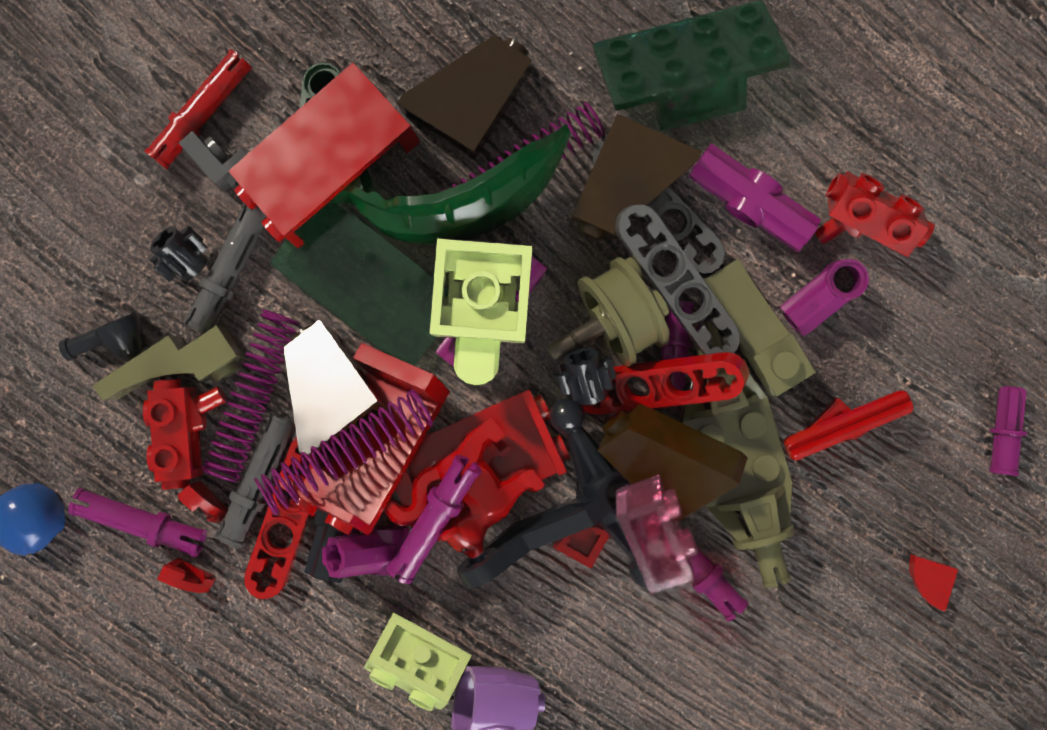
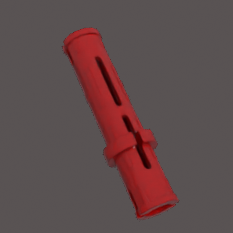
M232 49L227 52L228 54L177 114L172 112L168 116L169 124L152 144L144 150L145 153L166 170L169 169L170 164L183 150L179 142L192 131L201 136L198 132L245 75L253 69L243 58L240 59L239 55Z

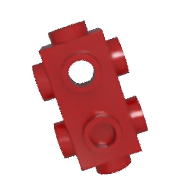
M847 171L845 175L838 173L830 183L825 197L829 198L828 211L829 216L833 218L818 227L815 234L824 245L845 230L856 238L864 234L908 258L916 246L922 247L926 244L934 231L935 224L926 219L925 212H923L924 207L913 198L903 194L900 197H895L884 191V185L874 177L865 173H861L858 177Z
M181 379L153 381V390L147 391L148 400H145L143 403V419L145 425L150 427L152 445L148 446L146 453L148 469L150 472H154L155 482H161L162 490L185 488L189 485V479L203 475L200 430L206 428V416L204 413L226 403L227 400L219 386L197 397L196 387L182 388Z

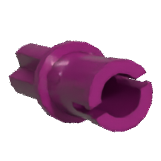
M679 301V306L684 313L692 314L694 303ZM669 309V314L665 316V322L670 330V341L662 347L661 360L688 357V348H693L694 344L689 342L690 337ZM683 372L670 374L672 385L679 390L685 386L686 374Z
M1002 386L998 390L995 428H990L989 431L994 433L991 467H989V472L1019 476L1022 436H1027V432L1023 431L1027 393L1024 388Z

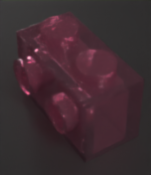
M659 475L617 489L616 516L650 594L695 580L692 556L698 555V549L690 528L682 530L677 517L682 516V510L673 489L666 491Z

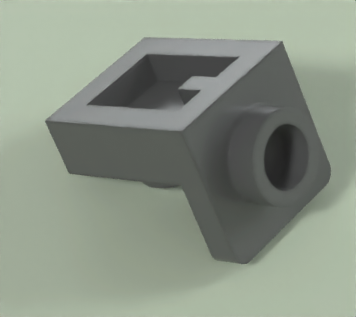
M192 131L179 142L182 148L215 185L225 191L230 186L236 188L239 185L228 170L249 153L246 149H240L224 163L223 161L229 156L211 136L204 140Z

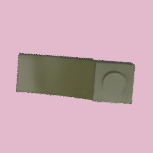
M739 259L703 279L737 326L740 333L738 350L743 358L748 359L769 396H778L816 373L794 335L789 333L773 312Z
M216 325L188 345H186L182 337L168 335L92 386L102 401L118 400L139 387L176 375L194 373L198 381L214 379L216 383H219L235 374L240 369L236 363L247 356L228 327Z

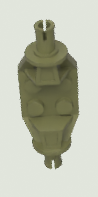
M710 322L703 323L702 325H705L712 337L707 342V345H715L722 348L723 345L718 329L714 328ZM694 344L697 356L705 355ZM720 368L715 377H724L727 384H731L735 375H728L725 368ZM749 374L742 392L735 398L709 402L710 407L704 408V403L683 405L680 422L742 451L748 457L739 485L706 504L705 507L732 535L735 549L754 550L763 580V587L772 588L778 586L777 581H781V584L784 585L792 580L788 573L780 545L782 541L795 534L794 525L790 524L792 479L768 397ZM685 375L686 382H689L688 391L693 388V382L688 375ZM735 511L741 512L749 532H745Z

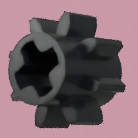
M187 225L182 232L174 226H170L162 230L152 241L150 251L154 256L150 259V262L155 265L153 269L168 282H171L176 275L183 281H188L197 276L205 267L207 257L203 252L208 247L203 243L204 239L190 226Z
M577 349L565 357V364L560 365L562 373L557 375L561 393L562 395L571 394L573 401H576L578 404H596L608 396L609 389L614 388L612 379L616 378L612 359L611 357L601 359L600 352L596 349Z

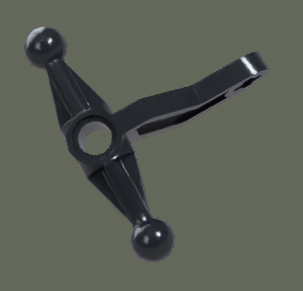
M563 398L556 401L550 408L549 419L556 431L564 433L568 437L578 477L576 498L513 523L484 545V550L479 556L473 559L468 557L457 568V573L466 588L482 586L496 578L529 551L590 528L595 524H599L632 560L629 566V573L635 584L643 588H649L657 585L662 579L664 573L662 561L658 556L646 551L636 511L639 491L597 451L599 445L582 427L585 418L584 409L573 399Z

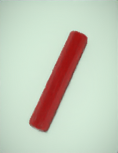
M898 390L790 435L783 440L784 447L791 460L798 461L912 413L914 410L913 402L906 391Z

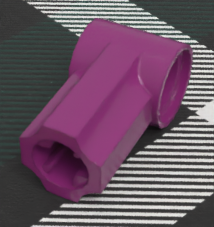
M853 259L834 261L826 265L819 275L782 303L778 309L790 326L801 337H804L848 301L863 294L869 283L868 272L864 265ZM841 267L846 268L853 276L852 287L846 292H841L834 284V275Z
M374 526L369 536L359 533L329 537L326 546L322 548V562L328 570L329 577L344 578L364 574L389 576L387 566L392 562L409 535V526ZM404 564L402 569L399 570L396 575H401L403 573V571L406 568V564Z

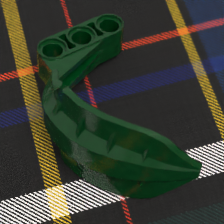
M322 62L308 68L302 80L300 108L340 74L337 67L330 63ZM564 124L557 131L542 139L531 142L511 154L495 167L472 180L435 194L397 196L384 200L376 192L369 171L366 169L329 202L355 204L366 219L381 232L403 242L437 244V239L467 241L489 233L514 219L539 197L552 179L571 133L567 124Z

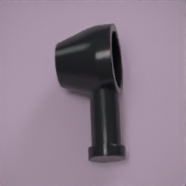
M137 312L128 314L72 339L66 338L59 342V350L62 356L67 361L76 359L78 355L103 345L119 359L144 348L142 324Z

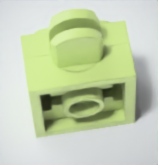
M437 239L430 334L436 337L456 338L454 370L457 376L465 383L482 385L495 377L499 369L501 342L525 343L532 246ZM445 286H449L448 297H444ZM516 291H519V302H515Z

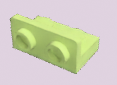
M393 613L364 669L371 672L369 678L376 684L389 690H393L394 686H397L410 693L408 699L418 707L427 711H432L434 707L442 710L448 704L472 655Z

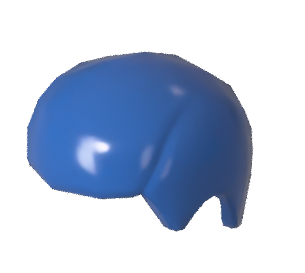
M40 483L21 484L0 496V546L14 555L26 556L29 553L34 554L44 549L63 530L65 525L64 504L54 490Z

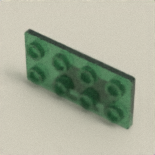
M761 0L593 44L594 54L614 109L620 111L655 102L656 120L660 131L745 110L747 78L787 68L790 66L791 58L765 3Z
M327 203L295 231L305 243L298 249L290 241L286 240L271 259V265L381 351L415 366L437 338L430 334L434 278L339 204ZM445 288V295H444V297H448V289H447V288Z

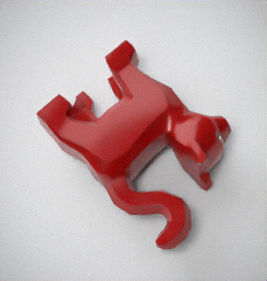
M490 417L467 433L455 451L449 453L434 465L421 470L412 482V504L408 508H404L393 499H390L385 507V513L392 522L400 526L414 525L428 504L427 495L430 492V487L441 483L452 465L454 457L462 455L469 458L468 463L461 472V476L464 475L467 468H470L473 462L481 468V473L462 499L466 512L451 518L437 541H446L456 552L463 553L473 559L484 550L483 540L487 529L507 516L516 500L525 490L535 493L541 490L545 484L533 469L526 471L525 468L512 472L499 480L488 464L495 457L505 458L513 450L501 439L505 433L494 419Z

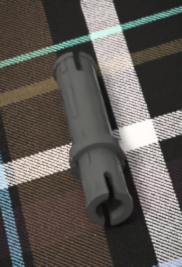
M243 203L212 269H210L206 278H201L198 284L201 286V289L183 323L203 333L214 327L227 299L232 300L235 294L232 292V289L256 244L260 232L264 228L261 221L267 216L262 211L256 208L251 210Z
M270 414L264 432L237 490L233 489L229 496L231 504L215 535L218 540L234 547L241 548L256 513L261 512L265 505V502L262 501L264 497L254 478L259 480L266 492L261 480V474H265L270 481L272 480L271 469H277L287 443L295 429L294 422L278 415Z

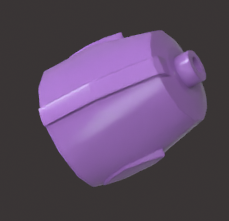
M466 666L457 685L454 697L451 728L452 730H533L536 725L538 712H543L545 709V695L540 693L539 682L530 674L499 666Z

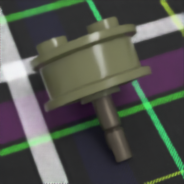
M617 257L610 262L609 271L593 280L584 276L577 282L581 299L591 320L573 330L571 334H566L546 348L555 363L577 350L578 347H582L601 336L616 358L622 364L629 367L636 363V354L653 344L661 348L669 343L670 330L664 320V317L669 314V309L657 290L650 292L644 283V276L637 262L632 257L625 260Z

